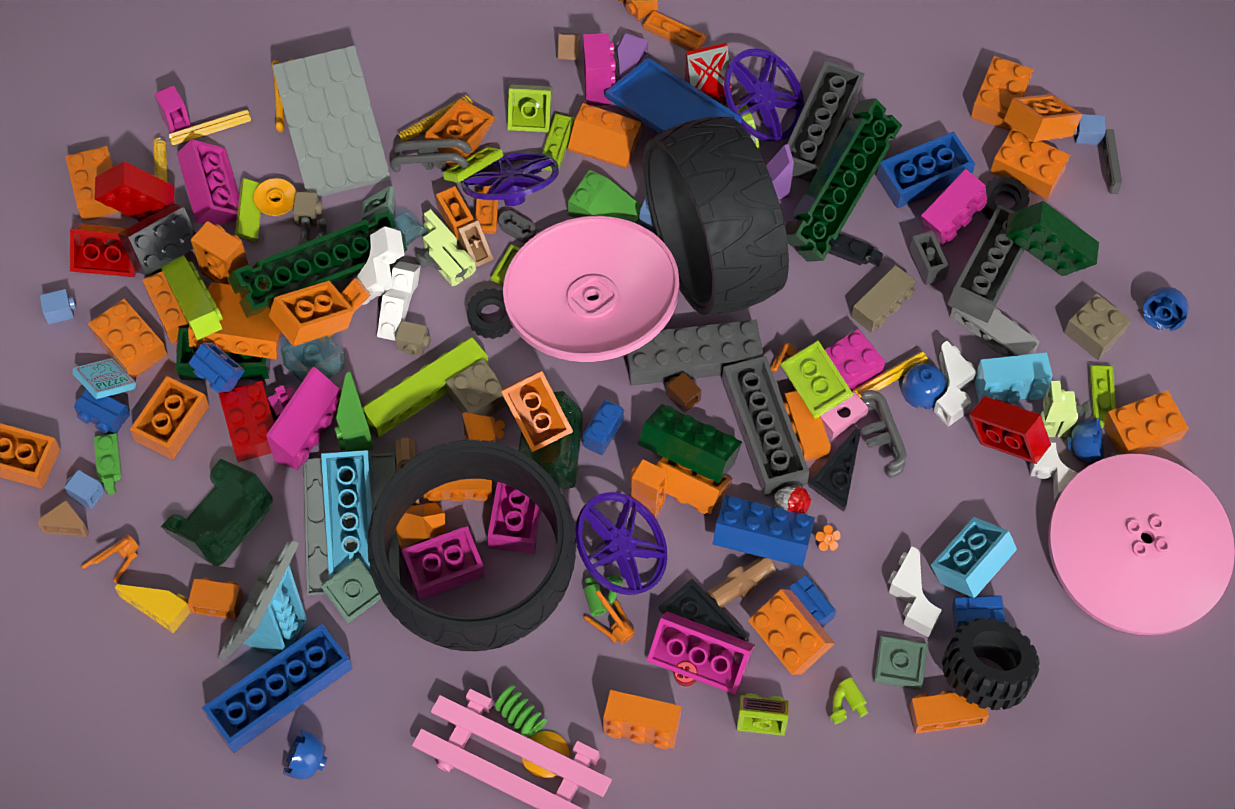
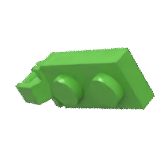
M117 433L94 437L97 477L100 483H104L107 495L117 494L116 481L121 480L122 477Z

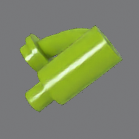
M851 677L842 681L834 693L833 714L829 717L834 724H839L847 719L846 710L841 709L843 697H845L852 711L856 710L860 717L868 714L865 707L867 702L854 679Z

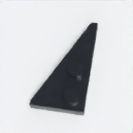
M857 427L809 482L808 486L843 512L847 506L860 439V429Z
M693 579L688 581L658 607L659 611L663 614L668 611L746 641L748 638Z

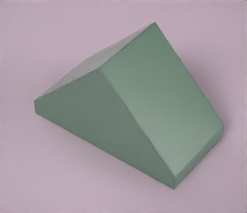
M389 186L364 200L361 220L370 221L374 216L386 211L390 212L394 220L396 210L394 188Z

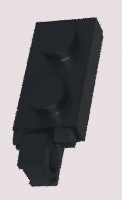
M839 233L836 240H831L828 243L831 246L828 254L860 266L871 263L879 267L883 257V253L875 250L870 244Z

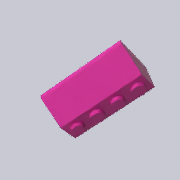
M191 139L177 153L196 223L205 224L208 221L213 225H221L236 221L239 193L226 148Z
M312 367L266 435L274 461L296 470L300 468L302 463L307 461L310 451L319 443L322 433L331 425L332 418L339 408L340 389L317 368Z
M666 611L660 619L647 662L736 695L755 644ZM689 661L697 667L698 674L682 669L677 664Z

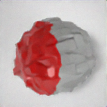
M799 484L786 486L778 490L774 496V507L790 512L805 514L811 505V498L807 489Z

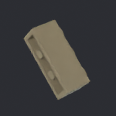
M895 265L853 306L851 317L871 333L877 327L881 328L887 321V317L891 313L895 314L900 309L901 303L905 299L908 301L914 295L916 280Z

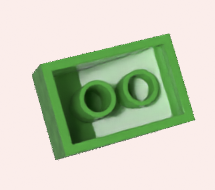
M591 170L588 171L568 200V215L574 218L606 216L637 223L642 208L641 204L611 180Z
M348 372L345 375L336 417L338 427H334L340 450L345 449L346 452L373 450L369 427L351 372Z

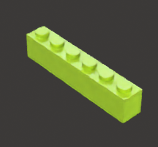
M183 255L161 267L197 340L222 330L219 322L223 320L222 315L193 262H188Z
M473 337L467 341L460 342L455 349L441 354L436 361L424 365L413 376H407L396 387L387 389L382 396L368 401L362 408L367 424L378 438L446 395V381L482 359L489 366L487 354Z

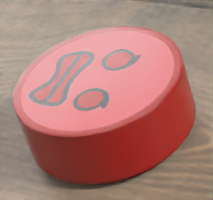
M689 661L677 664L682 669L698 674L697 667ZM674 672L675 681L681 686H691L696 682L695 679Z

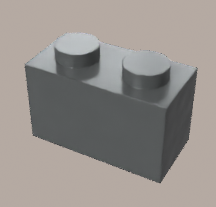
M933 230L912 236L909 250L925 285L945 280L949 265Z

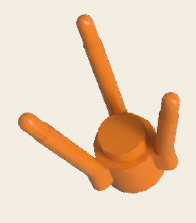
M790 343L781 344L778 354H776L775 360L770 367L772 373L777 371L780 363L797 353V348Z
M127 534L116 544L84 563L81 568L85 569L92 564H98L115 552L122 559L128 557L113 579V582L117 583L130 563L138 556L135 551L139 549V546Z
M596 590V595L616 622L611 627L613 632L611 633L587 615L584 616V619L608 636L613 643L617 641L620 644L626 643L635 635L634 627L629 622L617 600L614 601V604L622 619L618 617L601 592Z

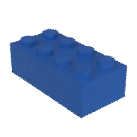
M953 131L881 161L877 177L898 209L948 188L965 169L972 174L975 162Z
M725 495L716 523L712 545L803 567L815 517Z

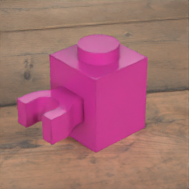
M283 385L275 388L276 394L268 397L270 408L276 419H278L295 394L292 386L287 389Z

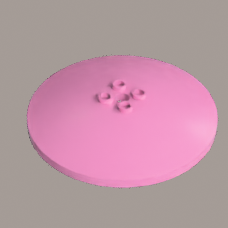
M588 216L555 224L531 238L517 252L508 267L504 280L503 297L507 316L512 326L522 339L532 347L549 356L563 360L596 362L623 356L652 340L666 326L675 311L679 297L680 282L678 268L671 251L654 233L624 219ZM590 296L598 297V299L594 301L588 300Z
M1123 454L1097 461L1078 473L1068 483L1056 501L1051 514L1048 532L1049 552L1054 571L1061 585L1070 598L1084 612L1113 629L1137 635H1159L1180 630L1208 613L1219 601L1229 583L1234 565L1235 549L1228 517L1215 494L1200 478L1186 468L1167 459L1146 454ZM1141 534H1149L1152 538V543H1144L1141 539Z

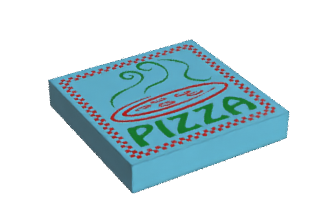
M113 358L73 368V375L95 399L130 391L136 387V382Z

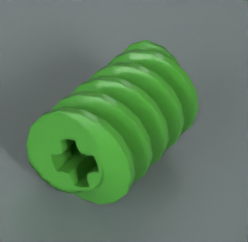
M511 685L500 695L495 704V709L498 712L502 711L501 716L508 718V723L514 725V729L517 732L521 731V735L529 738L545 726L547 718L539 721L538 719L542 713L538 711L532 714L535 706L532 704L526 707L529 699L525 698L520 701L522 692L519 691L513 694L516 686Z

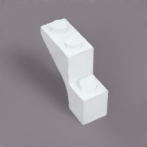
M383 227L370 235V255L356 277L371 294L362 305L369 303L370 300L383 295L386 291L393 288L389 264L404 256L401 231Z
M399 261L393 267L391 277L393 288L389 289L382 297L377 337L396 341L400 323L406 319L412 294L418 286L420 265Z
M946 341L942 344L939 362L942 373L946 378L947 392L936 401L934 412L949 427L969 412L972 402L968 394L962 390L974 382L977 371L971 362L966 361L961 356L957 347L952 346Z
M1051 443V446L1037 464L1030 462V476H1037L1040 479L1053 477L1054 502L1058 500L1068 483L1078 474L1061 462L1057 454L1056 443Z
M911 547L908 553L904 552L898 562V565L901 566L899 571H893L888 580V583L891 584L889 593L908 602L903 612V615L906 616L903 625L929 638L942 610L930 603L923 594L920 552L918 549Z

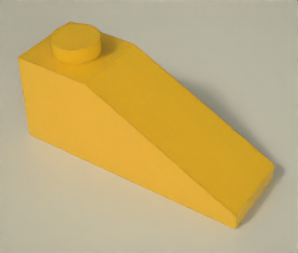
M117 584L114 587L120 598L171 633H174L191 613L187 605L188 600L179 593L174 595L167 590Z

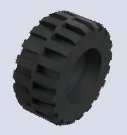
M977 618L975 621L969 620L960 625L953 634L942 658L944 676L947 678L949 686L955 688V693L959 697L963 696L966 698V702L970 704L975 703L979 708L986 709L989 707L991 710H1000L1001 707L1005 710L1020 704L1026 698L1038 675L1040 662L1034 645L1030 644L1031 641L1026 635L1023 636L1021 634V630L1016 627H1010L1007 622H997V619L993 618L988 620ZM978 657H983L994 661L1004 671L996 670L985 665L978 659Z

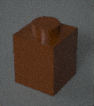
M684 372L678 377H672L668 381L666 395L683 413L701 401L702 390Z

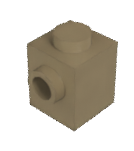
M310 191L296 192L293 210L295 224L302 225V217L307 216L310 219V226H317L318 214H322L323 204L322 201H319L318 194Z
M401 321L395 339L397 350L404 351L409 355H423L425 348H429L431 335H428L427 326Z

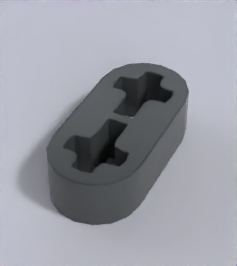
M505 211L500 214L499 227L508 235L523 243H527L536 235L535 225L512 211ZM510 219L512 220V223L508 222L507 224H505V221H509Z

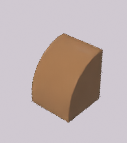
M559 33L558 59L579 60L580 33Z

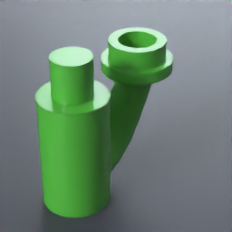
M618 574L607 577L608 581L618 586L623 584V579ZM593 577L585 579L587 587L584 588L591 616H601L607 612V609L595 593L596 590L601 592L600 585L595 584ZM609 590L605 598L610 606L613 605L617 593Z

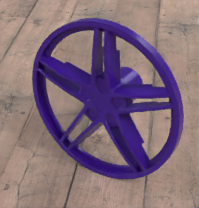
M758 48L744 50L729 62L724 75V93L729 109L741 117V125L745 130L758 139L770 142L781 141L791 136L804 108L802 89L791 68L777 55ZM750 56L766 59L759 79L739 61ZM777 66L788 78L795 96L773 90ZM732 71L738 77L737 80L748 91V93L741 96L739 104L736 106L734 105L730 90ZM747 104L749 109L739 114L737 110ZM775 107L796 109L793 123L782 133ZM760 110L764 124L768 127L771 135L755 130L742 117Z
M522 152L506 154L483 168L486 169L497 164L498 172H476L461 181V186L464 193L470 197L482 200H504L507 206H517L525 202V195L539 191L551 184L559 174V167L554 158L541 153ZM515 160H533L517 168H513V166L509 162ZM505 162L508 168L503 169L502 163ZM548 166L552 168V173L547 179L535 175L542 172L541 169ZM468 185L491 187L485 194L472 191Z
M617 492L599 494L582 507L576 521V542L579 555L590 574L604 587L623 595L642 594L658 584L664 575L667 565V545L663 531L653 514L636 499ZM603 501L624 503L616 526L593 506ZM636 512L651 527L657 544L632 538ZM585 517L592 524L591 527L604 540L596 546L589 556L586 553L582 536ZM628 518L627 528H625L624 526ZM637 546H640V547H643V548H647V549H648V548L655 549V550H658V552H657V551H652V550H646V549H637ZM596 556L599 561L592 564L590 560ZM634 557L657 558L658 565L653 577L646 584L641 585ZM617 561L622 577L626 579L629 588L621 587L608 581L595 568Z

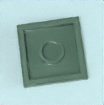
M359 558L320 585L348 624L382 599L370 572Z
M881 636L874 682L922 690L928 644Z

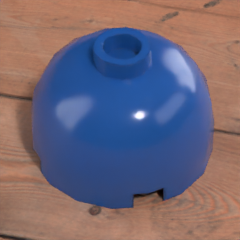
M1160 287L1152 291L1145 300L1143 316L1147 323L1157 330H1162L1163 327L1170 329L1169 331H1174L1185 323L1189 305L1181 291L1172 287Z
M928 363L911 367L904 375L902 381V395L904 399L916 408L918 406L925 407V409L935 407L936 401L945 394L947 389L946 378L942 371Z
M1089 418L1078 422L1072 429V436L1067 438L1069 450H1073L1075 456L1082 462L1095 463L1104 459L1103 434L1099 418Z
M301 729L302 737H296L286 760L290 762L289 767H284L283 774L296 779H308L317 770H323L327 757L323 756L325 748L323 741L312 732Z

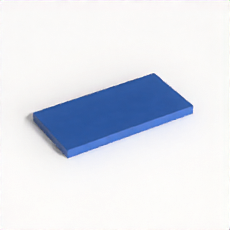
M650 58L644 60L605 91V98L658 133H662L681 123L705 117L728 116L741 124V117Z

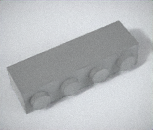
M952 308L950 318L1001 356L1028 355L1036 352L1040 341L1032 333L1026 332L1019 327L1014 320L1008 319L1001 314L999 309L995 308L989 322L986 323L956 308Z

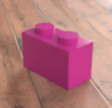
M174 85L154 94L161 118L170 133L191 127L185 104Z

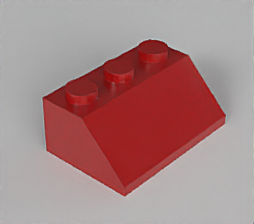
M76 224L70 229V272L135 277L136 272L118 236V233L127 228L90 224Z

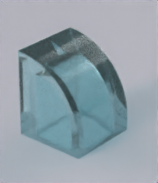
M402 214L393 219L396 224L394 229L401 231V236L406 246L426 232V229L411 214Z

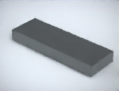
M1106 129L1102 141V149L1109 193L1118 194L1122 178L1114 129Z

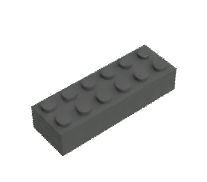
M825 60L788 141L794 161L792 176L810 182L813 180L849 119L861 92L865 73Z
M998 205L957 281L947 304L986 323L989 322L1025 252L1022 247L1006 237L1008 216L1015 211L1002 205Z
M757 319L661 330L648 343L626 354L631 386L668 382L672 377H678L683 372L690 379L723 375V367L764 356Z
M763 356L723 367L722 381L764 496L776 493L786 486L794 484L806 485L810 472L767 357Z

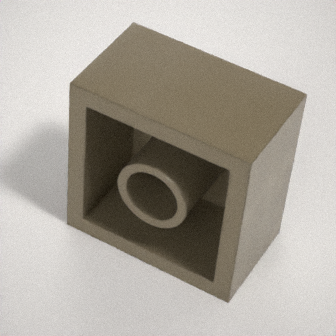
M1096 293L1069 320L1064 334L1099 360L1127 332L1131 319Z
M484 359L446 381L447 394L461 413L467 412L489 417L508 405L501 392V388L504 385Z

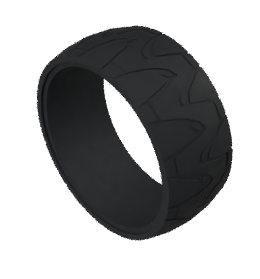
M728 116L705 117L681 123L650 139L645 146L643 156L644 183L649 210L657 237L665 243L675 259L679 274V289L690 306L701 315L727 314L756 305L781 291L786 284L789 271L788 242L784 219L768 169L757 146L745 128L737 120Z
M485 440L453 441L448 444L444 443L432 447L415 456L390 479L375 504L374 512L371 516L368 529V562L370 563L369 567L373 582L384 604L391 614L410 632L432 644L452 650L487 651L512 644L520 640L521 637L524 638L537 629L555 611L558 603L561 602L566 593L574 570L577 544L576 532L571 510L565 496L561 493L559 486L553 478L533 459L528 458L527 455L514 448L500 443L497 444L496 442ZM463 479L493 480L509 485L524 493L545 514L557 543L556 553L548 573L531 594L506 610L479 617L452 616L428 608L413 598L400 585L389 566L391 541L395 529L405 512L414 502L430 490L443 484Z

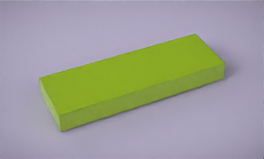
M555 113L542 154L554 158L558 163L560 171L576 118ZM548 166L544 170L552 171V168Z
M487 146L466 159L468 162L466 168L456 164L444 171V180L458 183L502 158V149Z
M243 178L240 185L235 235L239 238L256 242L259 233L261 211L258 210L254 203V192L261 183Z
M1091 365L1089 372L1093 418H1099L1101 428H1104L1103 419L1108 411L1116 409L1113 366Z

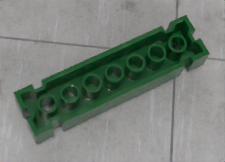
M876 98L860 100L852 112L854 120L846 122L792 213L794 221H789L785 225L788 244L790 246H798L796 252L807 262L824 261L831 249V246L828 244L829 241L836 240L890 148L891 145L888 143V140L895 139L902 127V124L893 115L884 114L886 108Z
M386 211L374 216L369 222L367 220L360 221L257 261L253 268L249 264L234 270L228 277L234 293H241L243 297L239 303L246 318L263 312L268 305L271 309L274 298L326 281L334 284L359 274L370 255V235L383 227L391 229L396 227L390 212ZM402 239L403 249L405 253L408 249Z

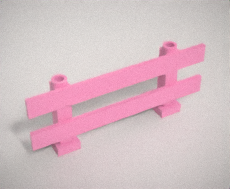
M472 689L466 695L468 703L466 708L440 695L431 710L432 714L456 725L448 742L421 729L412 747L438 759L439 762L436 766L441 770L449 773L454 767L536 809H583L571 803L579 786L604 797L612 779L588 768L590 764L596 766L600 758L599 751L577 741L573 748L574 760L567 758L482 716L483 712L489 714L493 707L492 700ZM473 733L564 778L556 795L463 750L471 734Z

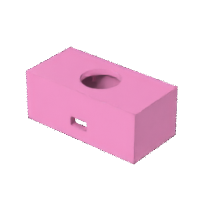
M853 392L854 396L821 415L826 434L832 440L867 416L868 407L855 392ZM847 407L851 412L850 416L846 418L840 417L838 412Z

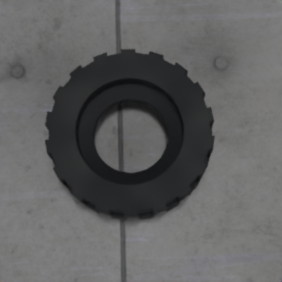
M1001 176L994 178L992 181L990 180L985 185L987 204L982 209V213L986 215V218L991 220L998 207L994 201V197L998 193H1008L1015 198V205L1009 208L1010 210L1018 211L1028 207L1030 200L1028 196L1029 191L1018 179Z
M495 288L484 289V291H479L475 296H472L471 301L467 305L468 323L472 331L486 339L500 338L504 334H508L513 326L507 316L503 291L496 290ZM487 305H496L501 308L502 317L493 323L486 322L481 317L482 309Z

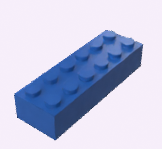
M321 624L210 701L202 709L232 753H235L352 670L350 659L324 625Z

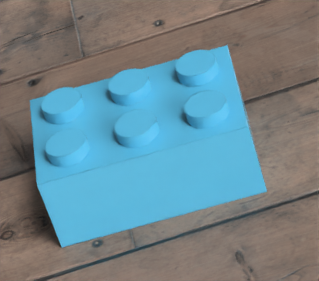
M1047 352L980 360L974 379L978 401L980 402L984 396L1011 403L1022 399L1038 400L1045 397L1053 377Z
M973 517L931 566L940 584L975 598L1014 554L1017 548L1008 530Z

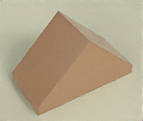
M478 220L458 228L459 245L475 261L476 267L494 259Z
M64 501L38 519L37 524L42 533L88 537L89 534L85 524L67 501Z

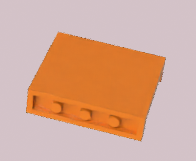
M211 282L208 291L222 315L223 320L219 321L222 330L197 340L189 326V347L199 348L202 343L212 342L223 352L277 360V346L283 333L269 317L271 310L269 305L263 312L246 318L239 303L243 298L241 293L235 294L231 285Z

